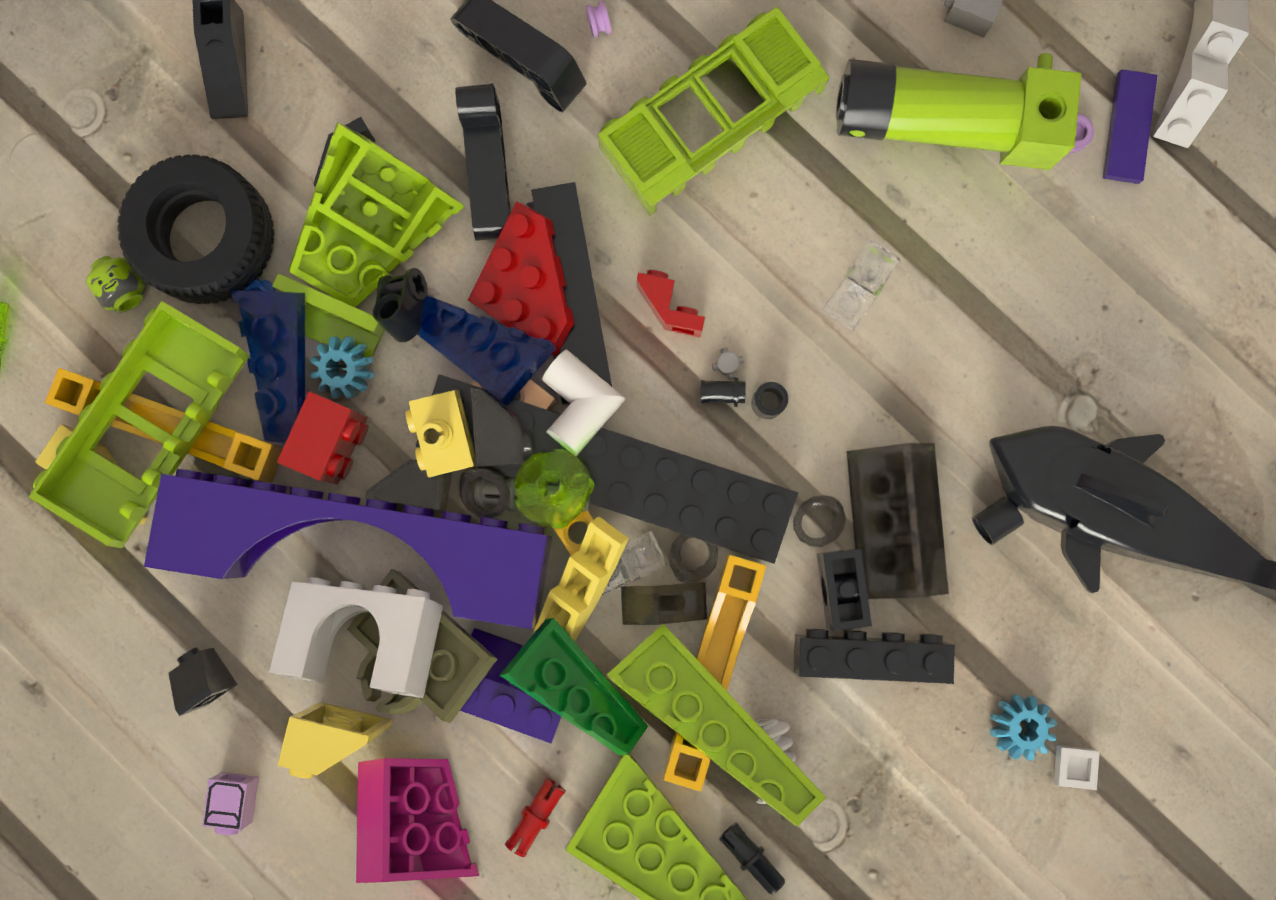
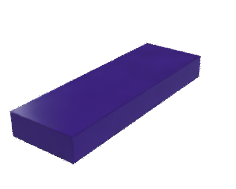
M1124 69L1117 73L1103 179L1139 184L1144 180L1158 75Z

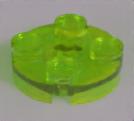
M553 449L555 452H548L546 454L539 452L526 460L516 475L514 487L517 488L518 500H516V504L522 514L540 526H552L556 529H562L584 510L594 490V482L590 478L587 467L574 454L563 449ZM560 480L558 492L547 496L549 491L546 485L549 482L555 484Z

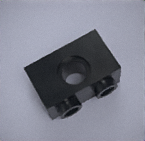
M848 549L817 553L827 628L837 631L872 626L862 550Z

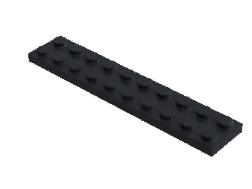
M441 374L438 375L432 395L460 390L478 465L475 466L534 485L587 487L590 492V504L775 564L798 492L602 427L575 457L546 433L561 414ZM483 390H486L489 394H491L497 401H499L504 407H506L520 421H517L512 415H510L504 408H502ZM418 440L416 443V447H420Z

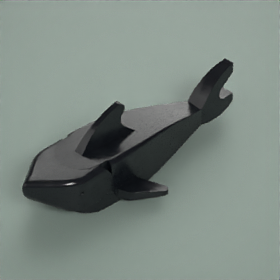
M1043 426L990 439L989 447L1007 498L1017 509L1026 513L1031 519L1061 533L1062 554L1089 593L1098 592L1100 588L1102 549L1145 562L1240 583L1254 592L1276 601V562L1264 558L1222 520L1177 484L1143 464L1164 444L1165 439L1163 435L1154 434L1112 440L1104 445L1065 427Z

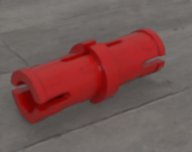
M544 779V783L530 806L526 805L521 811L522 819L505 842V846L512 851L522 838L523 841L514 853L520 857H526L540 830L547 828L550 823L548 817L566 792L559 784L549 797L548 794L556 783L554 780Z

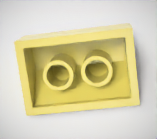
M319 702L289 717L277 766L289 768L288 773L292 776L313 778V774H320L392 726L393 719Z

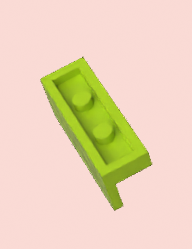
M278 273L272 287L278 290L280 294L269 315L271 321L329 345L330 337L338 336L343 341L345 337L351 336L354 338L355 346L359 344L367 346L363 354L364 358L373 357L385 332V329L374 319L373 315Z

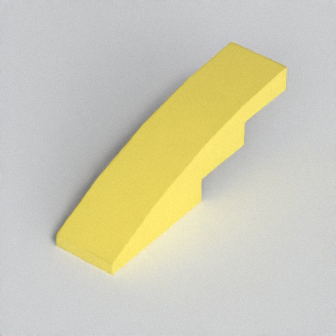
M600 516L590 522L579 551L569 557L559 585L549 591L534 633L544 620L554 618L573 641H576L619 562L629 540L626 535Z

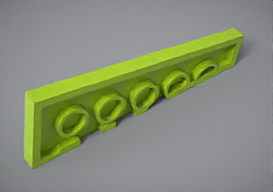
M664 624L658 627L607 674L613 683L796 827L827 798Z

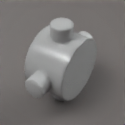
M727 347L720 349L721 355L718 357L717 363L712 364V369L727 375L728 380L734 379V373L737 371L739 364L744 363V359L742 356L738 357L735 353L729 352Z

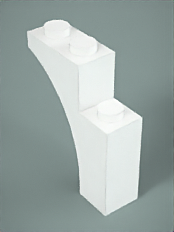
M1196 0L1194 2L1192 29L1185 56L1169 98L1154 127L1153 137L1189 148L1228 91V64L1249 34V0Z

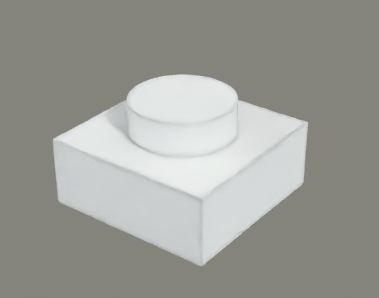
M1057 745L1054 784L1062 787L1097 790L1100 751Z

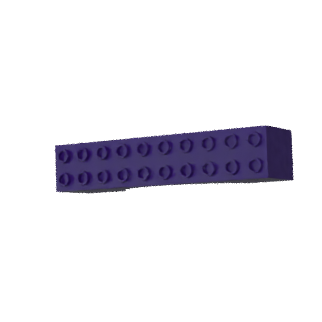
M178 468L175 476L161 474L144 567L217 579L243 578L248 575L255 563L269 549L291 534L320 523L353 520L367 523L391 533L411 546L423 557L442 583L449 598L454 617L527 629L534 628L539 620L552 536L544 535L545 527L519 523L518 530L507 529L508 521L481 517L480 524L470 523L471 515L443 511L442 518L433 517L434 509L405 505L404 512L396 511V503L367 499L366 506L359 505L361 499L359 497L329 493L328 499L324 500V492L291 487L290 493L286 494L287 486L253 481L252 487L249 488L250 480L216 474L214 476V474Z

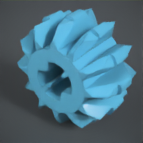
M338 336L329 338V345L323 343L316 347L320 356L311 357L309 361L313 365L318 366V371H313L310 375L313 379H322L318 390L323 392L330 389L331 398L334 399L340 398L342 394L347 399L356 397V390L363 392L368 389L364 379L374 378L375 373L372 370L366 369V365L372 364L375 359L373 357H363L367 348L365 344L355 346L353 337L348 336L341 341ZM344 361L347 367L343 368V370H347L346 374L339 372L338 368L342 367V365H338V362Z
M1014 694L1011 698V705L1002 700L998 702L999 708L1003 713L1001 716L992 713L990 719L999 723V726L989 730L990 735L1000 737L996 747L1001 751L1008 750L1009 756L1016 760L1022 754L1027 760H1034L1035 749L1042 754L1048 753V748L1044 744L1045 740H1057L1056 735L1048 732V729L1058 724L1056 719L1047 717L1050 707L1043 703L1038 705L1037 698L1028 695L1023 700L1020 695ZM1022 720L1026 721L1024 726L1027 731L1024 734L1020 733L1022 728L1019 723Z

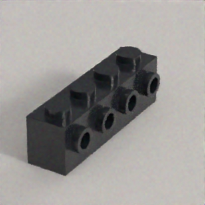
M806 629V635H795L793 672L799 677L954 684L955 645L944 642L943 635L920 634L919 640H905L904 633L882 632V638L880 639L867 638V632L845 630L844 637L829 636V630Z

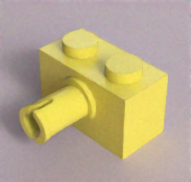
M452 390L408 401L410 410L406 411L407 424L411 433H417L420 445L419 448L415 449L417 463L421 471L426 470L428 478L478 465L460 390Z

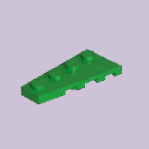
M554 618L544 620L500 674L501 677L619 756L629 755L648 728L643 719Z

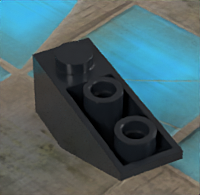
M192 0L194 35L210 118L248 117L243 10L235 0Z

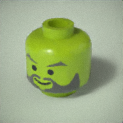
M104 256L92 263V270L87 276L86 285L105 310H116L118 313H123L141 303L145 283L132 270L126 258Z

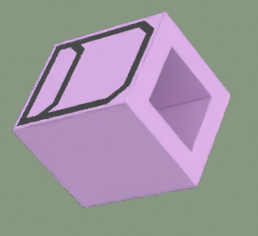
M221 772L210 778L202 826L215 828V833L234 835L251 824L259 777Z

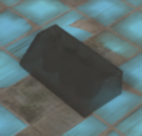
M905 443L847 451L855 549L862 550L868 599L924 598L949 594L935 443Z

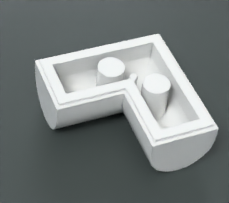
M567 349L552 362L542 378L548 386L570 403L546 433L575 457L625 401V398Z

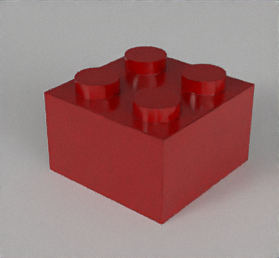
M309 391L277 463L318 481L338 485L340 479L345 480L350 473L353 465V459L350 457L355 446H360L367 435L369 426L366 425L368 417Z

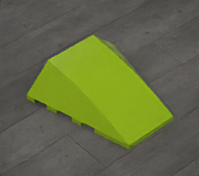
M337 122L288 270L293 275L330 296L356 308L378 287L379 278L389 275L397 265L407 261L414 254L413 251L424 240L434 236L451 215H456L465 206L425 175L364 135Z

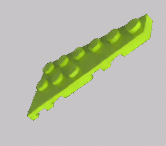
M630 753L629 755H622L566 845L565 851L641 900H748Z

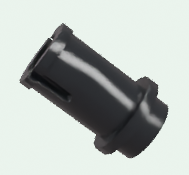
M734 377V381L701 380V404L734 403V407H738V403H745V381H738L736 377Z

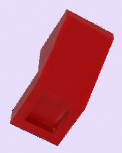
M647 270L646 274L638 272L637 288L664 330L700 338L705 317L698 316V310L684 306H677L676 311L669 309L675 280L668 279L669 275L662 271Z

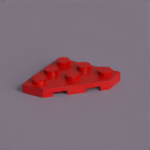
M516 201L468 301L549 355L557 356L574 324L571 308L567 307L563 289L566 286L560 257L556 256L552 236L555 235L552 220L526 204Z

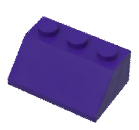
M474 628L471 636L492 653L497 660L460 711L551 744L561 716L500 676L524 645Z

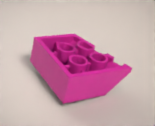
M381 758L358 762L356 883L479 876L476 863H471L466 844L470 843L467 829H462L457 807L460 802L448 759Z

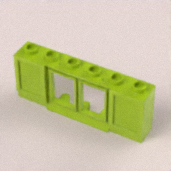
M776 6L767 14L762 12L754 17L747 25V28L739 34L733 33L727 36L719 44L718 50L707 57L706 54L699 56L690 64L689 71L678 78L674 75L667 79L660 86V91L649 99L647 96L642 97L631 106L630 111L624 116L608 121L601 128L600 133H598L599 148L651 216L656 212V204L671 193L673 196L680 194L686 188V182L698 173L708 174L714 169L716 160L729 151L732 154L740 151L748 137L758 130L761 133L769 130L773 126L776 117L787 109L790 112L797 110L803 104L804 98L814 90L818 95L822 93L830 77L778 6ZM729 58L734 60L764 100L762 104L735 123L732 122L701 80V78ZM689 87L723 130V132L693 153H691L659 110V108Z
M161 301L158 307L152 309L145 317L144 328L137 338L130 341L124 348L122 360L116 369L108 373L102 380L100 385L101 391L93 403L87 405L81 411L78 417V425L72 434L60 442L56 449L57 456L48 469L43 470L36 477L33 483L34 489L28 498L105 545L123 548L154 500L157 499L161 474L173 475L220 405V400L250 355L240 347ZM147 371L194 399L172 434H169L124 406ZM116 416L164 444L141 479L93 451Z

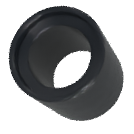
M766 382L762 384L752 396L751 406L754 413L763 419L777 417L787 407L788 393L779 383ZM764 392L774 393L779 399L778 408L775 410L765 409L760 403V395Z
M1006 497L1000 498L972 517L975 528L990 545H994L1024 524L1019 510Z

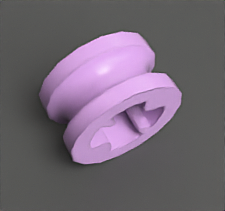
M604 1L598 2L597 7H592L590 4L585 5L593 38H597L600 32L612 33Z

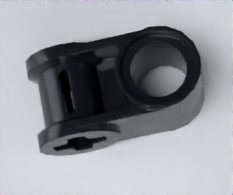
M411 268L404 275L396 277L385 275L379 278L376 302L372 311L373 317L398 342H407L413 339L421 329L423 308L428 292L427 282L422 272L417 268Z

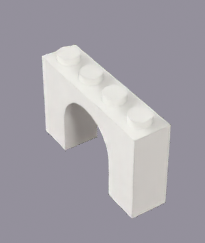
M309 577L307 583L292 581L269 672L292 679L323 683L332 643L338 630L351 617L360 613L370 612L377 622L380 635L370 688L391 694L423 698L443 605L430 600V593L416 589H407L406 595L396 594V589L382 585H374L373 591L363 590L364 586L348 581H341L340 587L331 586V582L328 580Z

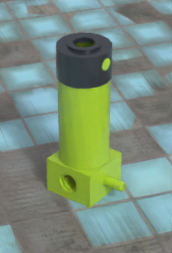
M1049 53L1040 54L1037 60V68L1028 67L1018 80L899 67L890 63L849 59L840 81L837 97V134L839 136L874 140L891 139L1001 152L999 164L1050 170L1075 147L1082 73L1052 70L1053 56Z

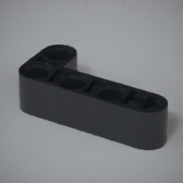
M465 0L450 18L452 24L466 38L532 81L545 101L559 112L563 113L587 85L575 59L563 46L492 0Z
M493 83L456 87V106L463 128L475 241L498 239L511 213L498 96Z

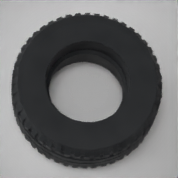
M187 154L183 155V157L181 155L174 158L169 157L165 161L157 162L156 165L153 164L149 167L148 171L142 172V175L136 178V182L132 183L129 191L126 192V197L121 203L122 207L119 209L120 216H118L117 221L119 223L117 230L120 232L118 234L119 245L123 250L124 258L127 259V263L132 267V270L141 279L145 280L146 283L159 291L187 303L210 304L211 302H224L228 298L236 297L237 294L240 295L249 286L250 282H253L257 276H261L262 270L266 268V262L269 261L270 253L273 250L271 245L274 244L272 215L258 190L239 172L226 163L215 158L196 154L192 156ZM202 201L219 202L225 211L226 227L218 246L201 259L189 262L177 260L172 253L170 245V233L176 218L183 210L195 203Z

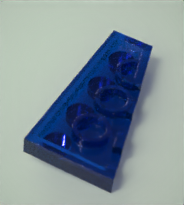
M231 290L234 303H239L242 321H238L241 337H246L251 358L247 360L249 373H253L258 391L254 395L264 441L286 443L305 401V293Z
M428 295L425 299L422 326L417 336L506 407L556 350L551 341L531 337L524 331L513 327L507 328L495 323L492 319L484 316H475L463 308Z

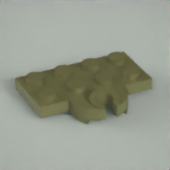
M394 569L390 570L380 584L397 590L396 594L406 595L407 589L420 590L401 572ZM442 610L424 697L418 698L390 694L386 700L378 703L376 710L388 714L403 715L415 710L423 702L442 721L451 723L497 658ZM364 612L356 616L347 630L370 651L360 664L356 679L361 681L365 699L376 702L381 697L382 691L370 688V683L379 648L380 635L373 615L370 612Z

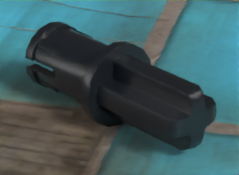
M737 822L733 823L732 826L722 833L719 840L741 863L740 869L742 871L747 869L769 894L773 895L783 887L785 879L763 855L764 848L762 846L758 848Z

